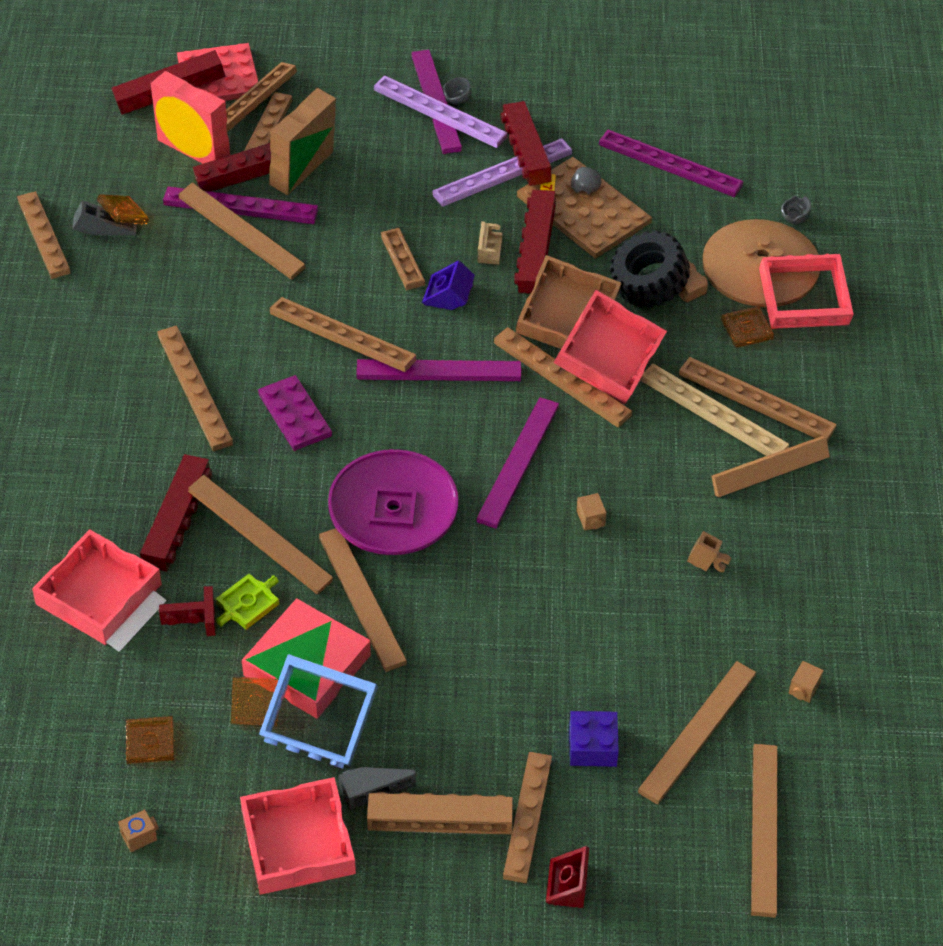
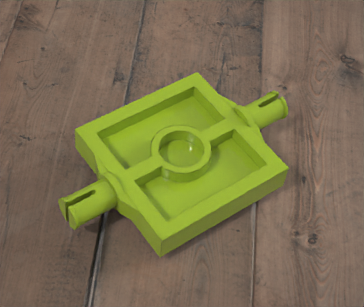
M248 574L217 597L216 604L225 611L224 614L216 619L217 624H220V627H222L232 619L247 630L277 607L279 599L270 590L279 583L277 577L273 575L266 582H261Z

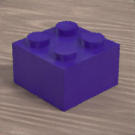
M570 711V766L617 767L619 753L617 712Z

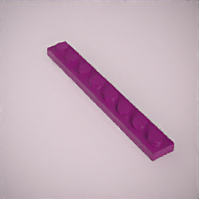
M167 187L163 198L164 205L193 209L179 198V193L185 188ZM205 191L237 215L315 224L318 213V205Z

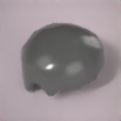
M463 77L453 78L443 86L446 100L453 105L464 104L472 95L469 80Z
M590 167L577 169L570 181L571 188L576 193L585 191L588 195L591 192L597 191L602 184L599 172Z
M794 195L781 206L782 217L791 224L805 222L811 213V202L806 196L798 198Z

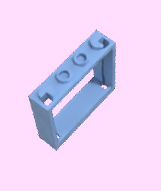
M288 654L259 735L265 737L264 742L277 746L279 742L287 745L286 750L298 754L300 750L309 752L307 757L321 761L323 757L331 760L330 765L343 769L344 765L350 767L378 686L375 683ZM294 668L367 693L345 757L271 732Z

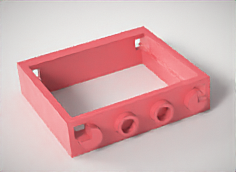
M840 254L788 255L784 257L771 256L762 258L759 272L771 329L850 324L854 313ZM831 270L839 308L777 310L770 273Z

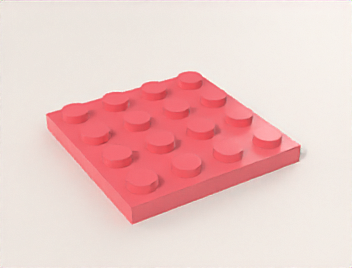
M249 43L177 53L178 63L216 50L226 77L197 88L224 101L239 99L258 83Z

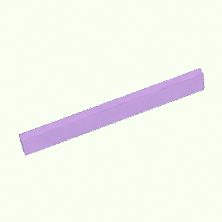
M383 76L374 85V91L495 148H498L507 138V132L387 76Z
M562 138L543 146L550 163L572 154V149ZM514 157L433 190V196L443 207L522 175V167L519 168L517 157Z

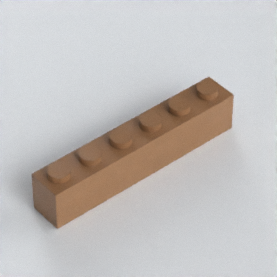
M385 792L369 793L368 831L512 834L513 797L503 795L490 797L478 794L459 796L457 794L434 795L432 793L417 795L405 792L400 794H387Z

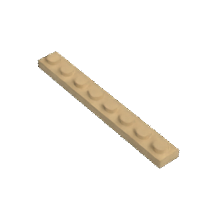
M652 364L640 379V381L766 456L789 448L787 442L655 364Z

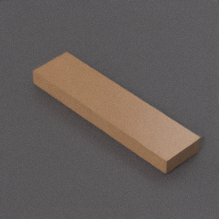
M400 228L381 232V238L405 289L409 290L425 286V280Z

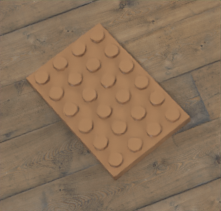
M571 157L551 170V174L556 175L554 190L556 194V208L553 225L596 259L652 223V217L602 178V184L597 191L591 192L589 195L585 191L576 193L571 188L570 181L577 169L586 166L574 157ZM527 184L517 191V197L527 204V198L531 197L532 190H540L541 184L532 186Z

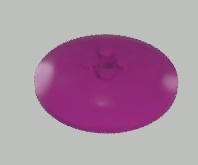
M381 450L353 460L339 472L329 491L328 507L335 528L353 545L377 554L402 555L427 548L448 532L457 515L458 492L449 473L431 458L407 450ZM396 505L399 508L396 510H390L388 507Z

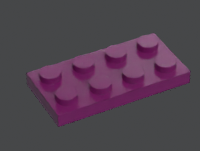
M296 375L258 389L260 398L294 451L332 436L331 429Z

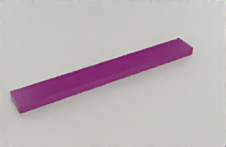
M430 51L411 52L423 94L447 104ZM432 118L443 154L460 152L461 143L456 129Z
M607 130L599 140V145L732 197H735L743 186L742 180L611 130Z
M357 359L356 376L357 380L521 381V361L416 360L406 372H403L378 360Z
M539 397L477 516V523L497 529L559 408V403Z

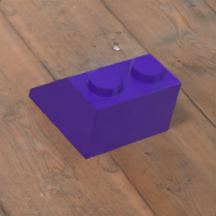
M459 260L431 275L422 303L426 306L448 310L464 306L468 301V295L473 286L475 274Z

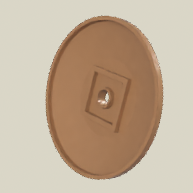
M743 220L729 224L711 236L704 248L703 269L710 283L728 298L750 306L767 307L759 272L764 256L758 255L784 257L788 255L805 256L808 254H819L811 241L792 227L769 220ZM820 271L770 273L776 305H787L806 296L816 285Z

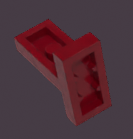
M213 586L204 587V601L160 604L159 615L161 625L205 622L206 635L216 636Z

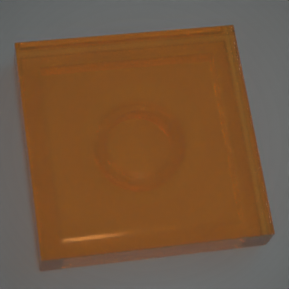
M99 194L97 198L101 206L118 223L147 224L149 221L148 216L130 196Z
M759 306L722 314L721 320L735 348L773 340L774 334Z
M233 677L231 724L263 725L279 679ZM278 715L276 717L274 726H278Z
M173 716L126 720L127 764L174 760Z

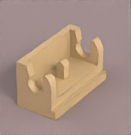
M481 221L478 263L499 265L502 233L491 230H500V225Z

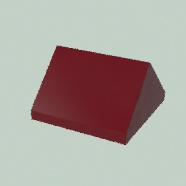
M585 846L550 859L546 903L584 908L589 847Z

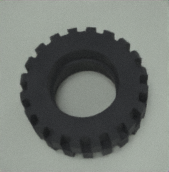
M648 231L642 232L641 235L636 234L629 241L623 242V246L616 250V255L613 256L610 266L612 279L621 282L619 293L622 298L629 304H635V306L642 308L643 306L652 308L653 305L661 306L666 301L670 302L674 299L675 295H679L682 292L681 288H685L688 282L687 279L690 277V264L681 244L674 236H670V234L665 232L660 233V231H652V233ZM663 263L656 271L650 274L638 275L641 270L651 264Z

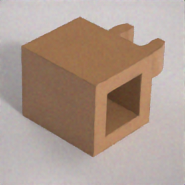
M703 531L692 548L687 561L704 571H707L713 562L716 570L724 572L725 564H729L731 557L719 552L723 541Z

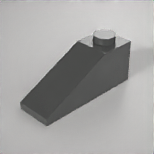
M82 200L74 214L73 229L88 235H135L137 219Z
M360 767L354 770L349 769L339 775V788L350 810L368 804L369 793L385 792L387 794H395L416 786V773L410 769Z

